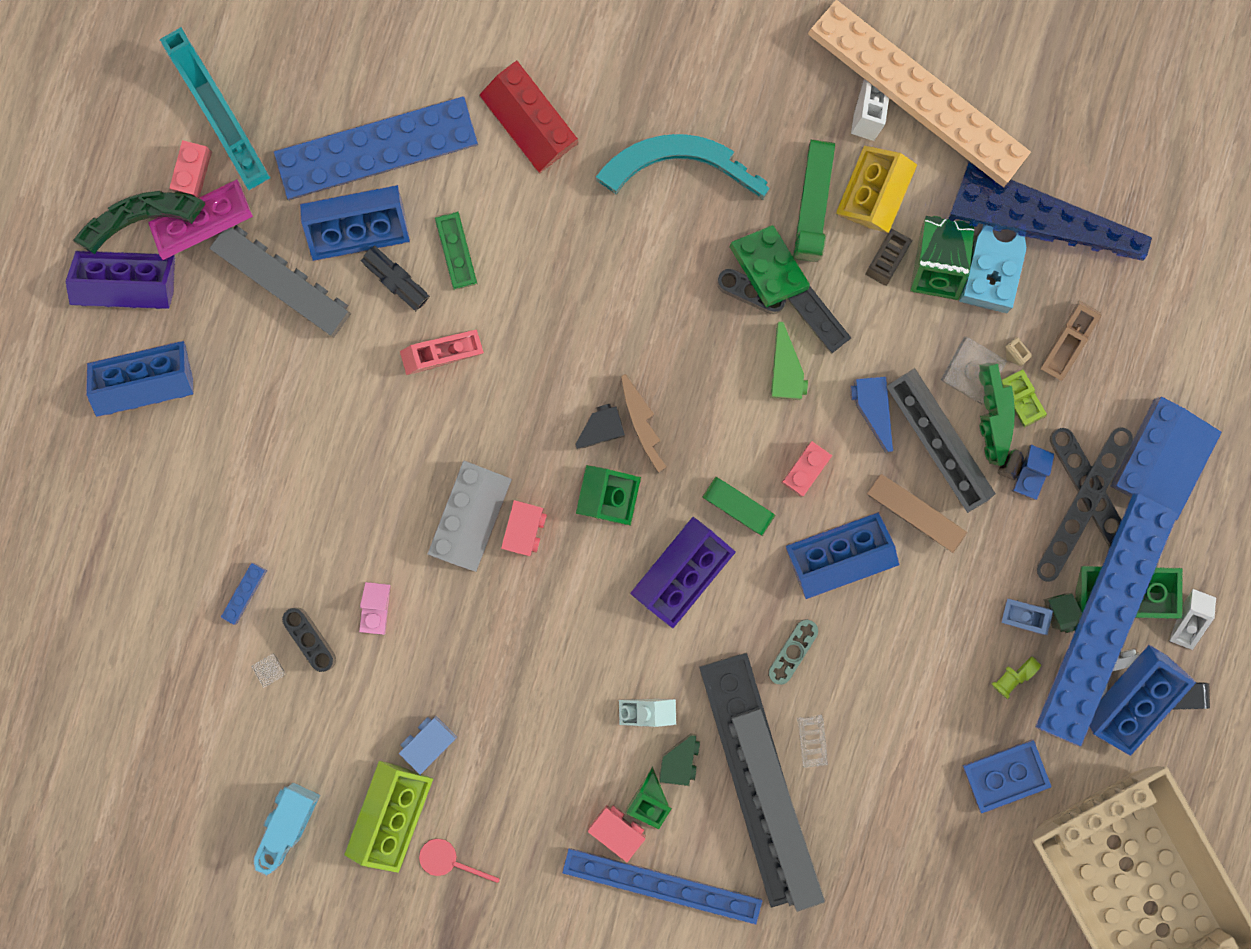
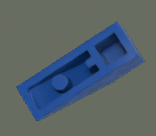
M886 377L854 380V385L850 386L851 400L856 401V407L885 453L892 452L893 444Z

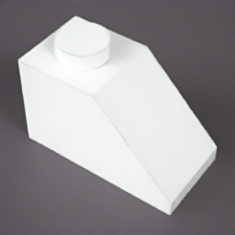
M1192 589L1182 604V619L1176 620L1169 641L1193 650L1214 620L1216 598Z

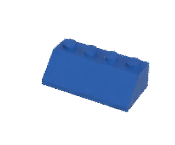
M398 185L300 204L301 223L313 261L366 251L374 245L377 248L410 242Z
M184 341L87 363L86 395L96 417L193 395V376Z
M879 512L785 546L805 599L899 566L894 542Z
M1148 645L1102 697L1089 727L1094 735L1131 756L1196 682L1167 655Z

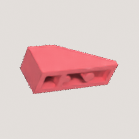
M477 329L413 344L400 351L406 375L430 370L484 353Z

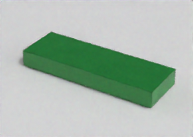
M459 211L435 217L453 290L478 284Z

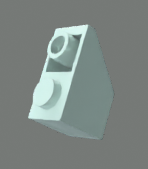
M619 700L620 725L648 727L676 725V700Z

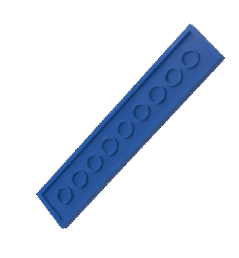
M1132 494L1037 721L1036 728L1081 747L1178 515L1177 512L1140 494Z

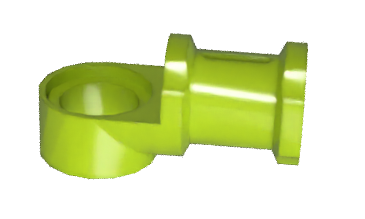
M1032 656L1016 672L1007 666L1004 675L991 685L1008 700L1010 698L1009 694L1019 683L1023 684L1025 680L1028 681L1042 665Z

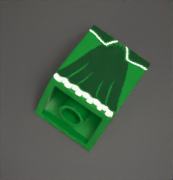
M925 216L920 231L910 292L959 300L969 277L975 224L966 223L961 220L942 219L939 216Z

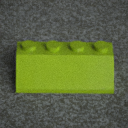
M379 761L344 855L361 866L399 873L433 778L399 765Z

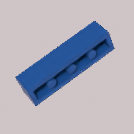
M256 563L250 564L221 618L233 625L238 623L265 576L266 569Z

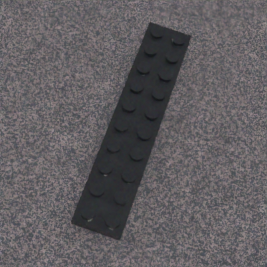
M747 652L699 666L768 901L772 908L788 903L785 892L789 891L786 881L782 883L780 881L776 868L781 867L778 857H772L768 844L773 843L770 833H764L760 820L765 819L762 809H756L752 796L757 795L754 785H748L744 772L749 770L746 761H740L736 748L741 746L738 737H732L728 725L733 723L732 716L760 707L780 765Z

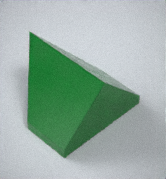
M652 766L627 806L626 813L650 826L660 829L672 808L668 805Z

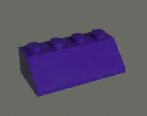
M75 251L65 281L69 305L169 309L174 293L175 255L162 260L159 254L96 252L93 254L89 251Z
M693 516L630 594L671 628H674L736 551Z

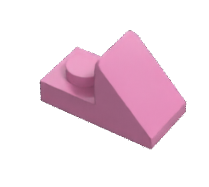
M365 582L360 604L362 613L359 632L385 635L391 585Z

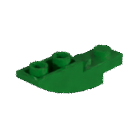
M985 363L979 365V381L984 387L985 396L983 401L989 413L980 415L981 423L979 424V429L986 444L984 448L986 459L989 461V464L1001 466L1006 461L1013 437L1015 419L1013 388L1010 385L1002 384L998 364Z

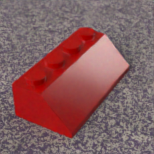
M517 60L500 72L479 94L480 98L539 174L578 145V138Z

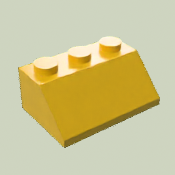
M864 146L836 214L867 228L889 233L917 164L902 153Z

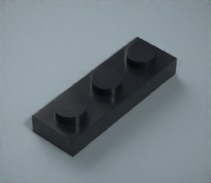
M811 286L808 290L787 298L831 354L851 339V336Z

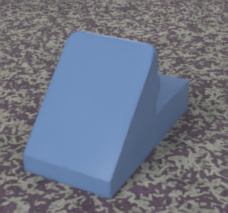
M1007 599L1001 623L1047 635L1053 610Z

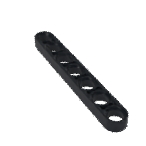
M1118 427L1110 433L1037 565V574L1043 581L1050 582L1055 580L1073 551L1132 445L1133 435L1128 429ZM1119 431H1123L1128 435V442L1123 446H1119L1114 442V436ZM1108 453L1116 457V463L1111 468H1106L1102 464V457ZM1096 475L1101 476L1104 480V485L1099 490H1094L1089 485L1090 479ZM1084 497L1089 498L1092 502L1090 510L1086 512L1080 511L1077 507L1079 499ZM1074 519L1079 522L1080 527L1076 533L1071 534L1065 530V524L1068 520ZM1058 541H1062L1067 545V552L1063 555H1056L1053 552V545ZM1045 563L1054 565L1055 573L1053 576L1045 577L1041 574V567Z
M1059 428L1051 433L1050 443L1078 492L1081 487L1080 479L1088 475L1092 466L1074 434L1067 428ZM1059 432H1064L1068 435L1069 440L1065 446H1059L1056 443L1055 437ZM1071 454H1077L1081 459V463L1077 468H1072L1068 464V457ZM1097 475L1093 476L1091 488L1094 490L1101 489L1103 486ZM1105 491L1102 497L1105 501L1104 509L1102 511L1095 510L1091 517L1110 549L1122 519ZM1086 497L1081 498L1086 508L1090 510L1092 506L1091 500ZM1108 519H1113L1117 522V530L1114 533H1109L1105 530L1104 524Z

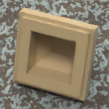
M1018 337L1005 346L1006 358L1014 364L1022 366L1032 357V354Z

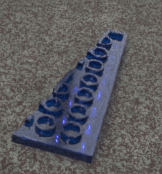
M968 162L948 220L952 222L955 219L970 222L971 226L977 227L978 224L993 226V230L1000 232L1007 229L1018 233L1020 236L1049 242H1053L1054 239L1068 242V246L1075 247L1077 244L1090 246L1093 251L1109 250L1112 253H1116L1117 256L1144 261L1147 257L1152 237L1014 180L1010 179L1003 188L970 162Z

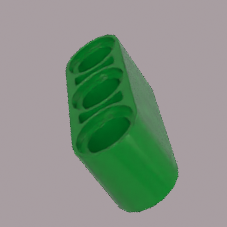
M716 476L702 496L706 501L761 536L764 535L776 516Z

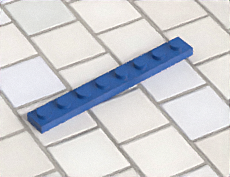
M572 848L568 849L562 872L570 876L755 925L757 924L763 901L761 898Z

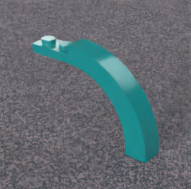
M182 27L159 39L207 117L247 189L251 190L270 179L247 135Z
M687 134L661 135L635 143L613 157L596 176L598 183L617 195L623 185L640 170L666 160L688 159L699 161L718 169L762 200L770 189L766 186L768 182L759 175L753 177L746 172L747 168L742 163L736 160L734 163L730 161L734 155L733 150L713 140Z

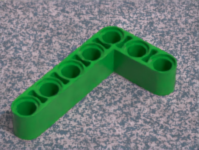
M810 139L793 258L797 260L818 263L823 255L826 238L823 228L835 152V143Z

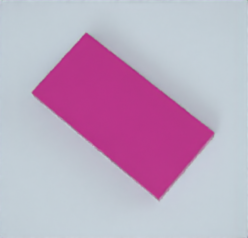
M238 180L199 197L206 204L192 224L171 217H158L148 222L162 260L253 217Z

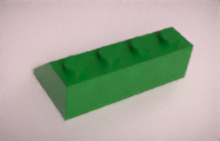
M1081 566L1075 600L1082 614L1102 566ZM1155 568L1135 618L1182 619L1183 568Z

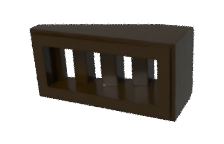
M891 228L865 274L887 286L913 240ZM890 239L902 245L903 248L900 249L889 243ZM885 248L897 254L898 257H895L890 253L884 251ZM880 257L892 263L893 266H890L885 262L879 260Z
M1017 449L1009 451L1004 465L999 467V475L1011 480L1017 479L1024 463V456L1021 451Z

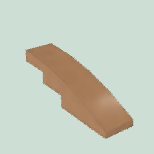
M624 374L621 376L634 430L645 453L659 473L667 466L653 448V446L660 442V439L647 422V420L654 416V413L627 375Z
M883 474L878 477L867 493L869 497L888 508L892 513L952 553L955 552L967 535V532Z

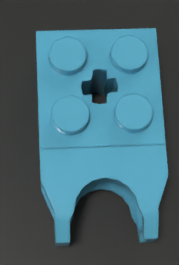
M987 216L980 234L973 242L969 277L959 302L1007 314L1014 305L1027 249L1025 241L1026 226L1020 225L1017 228L1016 235L1012 241L1001 242L994 237L993 218ZM992 277L996 283L994 285L989 284L990 280H987V278Z
M292 783L288 787L285 786L283 790H280L275 800L278 806L276 810L274 809L272 813H269L264 823L267 830L254 858L256 871L268 875L283 863L290 847H293L300 840L319 800V794L296 783ZM265 854L273 857L274 864L266 861ZM259 860H260L262 866H265V867H267V868H269V869H264V868H262V867L260 866Z

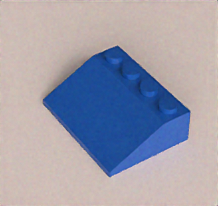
M1163 397L1154 398L1110 487L1129 497H1132L1133 493L1140 494L1178 513L1176 518L1178 520L1222 432L1185 408Z

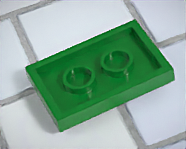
M774 225L731 242L729 246L765 307L809 289L810 283Z

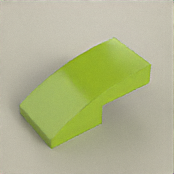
M1023 369L1001 380L1003 385H1010L1013 388L1015 412L1024 428L1047 416L1035 394L1032 383Z

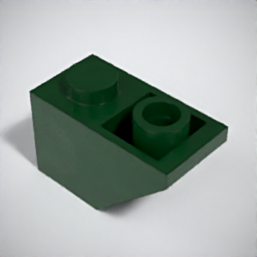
M1064 593L1044 599L1046 608L1053 610L1050 622L1051 627L1060 630V632L1065 631V633L1076 631L1082 612L1073 593Z
M690 733L662 755L659 782L690 786V780L695 781L697 766L692 765L693 756H698L700 741L696 740V734Z

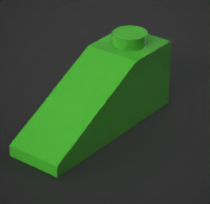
M778 322L776 327L771 398L801 400L802 395H807L808 380H804V372L784 322Z

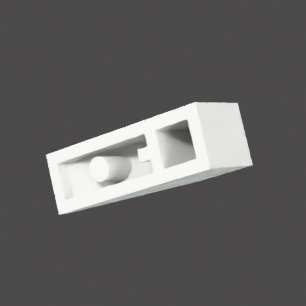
M865 79L863 80L854 112L851 134L874 141L885 126L889 98Z

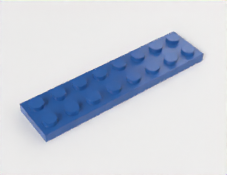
M463 96L274 151L287 199L292 200L478 145Z

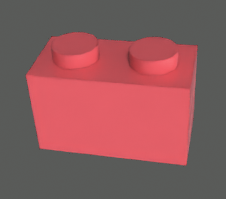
M182 140L169 188L174 192H182L199 198L212 151L207 146Z
M813 441L809 442L781 483L800 497H803L832 455Z
M514 500L501 549L531 556L532 552L537 553L541 538L536 536L538 529L544 528L547 514L543 513L544 508Z
M606 805L589 826L587 832L625 862H628L646 839V836L643 834L645 830L635 821H632L631 824L623 818L625 814L613 805L610 808Z

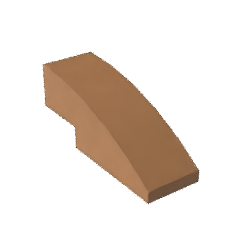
M1079 300L1041 366V370L1063 381L1087 343L1092 330L1101 318V312Z

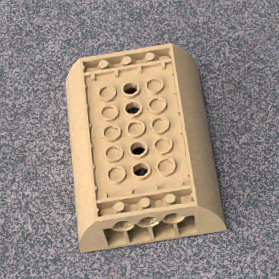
M1150 767L1130 773L1045 820L1033 833L1032 841L1092 949H1251V917L1167 767ZM1111 835L1119 837V844L1115 848L1107 846V839ZM1123 857L1131 859V867L1127 870H1121L1119 867V861ZM1148 901H1154L1156 904V909L1152 914H1145L1143 910L1144 904ZM1160 923H1166L1168 926V931L1164 936L1156 934V927Z

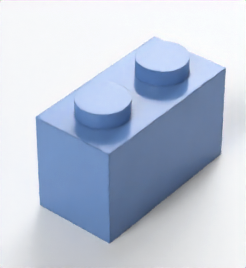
M437 716L432 720L427 717L418 726L421 730L415 738L410 735L400 745L403 750L399 754L419 774L457 738Z

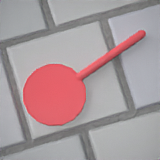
M432 839L425 843L420 850V864L424 871L430 875H445L453 867H457L496 883L500 881L497 877L456 862V851L452 844L445 839Z

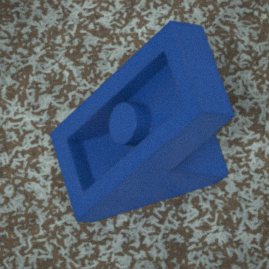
M1030 445L1012 491L1037 500L1045 478L1051 474L1054 453Z

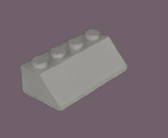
M463 460L428 555L477 572L512 479Z

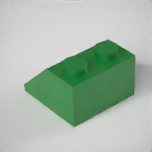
M586 465L576 514L631 526L641 477Z

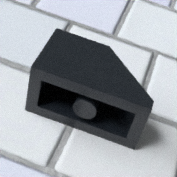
M605 404L596 407L597 412L592 413L575 444L577 450L625 436L616 406L611 408V404Z

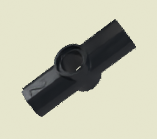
M375 245L360 260L364 266L380 278L379 281L394 295L397 294L415 312L429 299L430 296L427 292L416 284L399 264L393 263Z

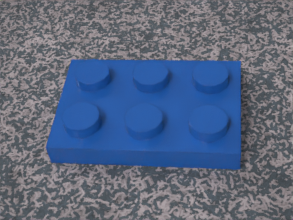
M1033 739L962 765L981 814L1052 787Z

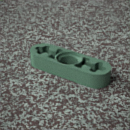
M805 619L798 622L768 671L769 677L774 683L779 685L787 683L818 635V627L813 621ZM810 624L812 626L810 630L813 634L812 636H805L803 642H807V645L803 647L801 643L794 641L793 638L795 635L797 638H800L803 633L800 630L801 626L806 627ZM790 645H797L800 648L798 658H788L786 650ZM783 656L787 662L794 665L792 668L787 665L784 669V672L787 674L786 677H780L777 680L775 679L776 674L773 671L775 668L780 669L784 662L779 660Z

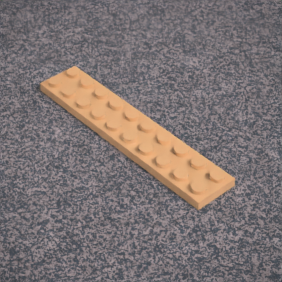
M835 0L808 32L809 36L1003 188L1031 153L1026 147L838 0Z

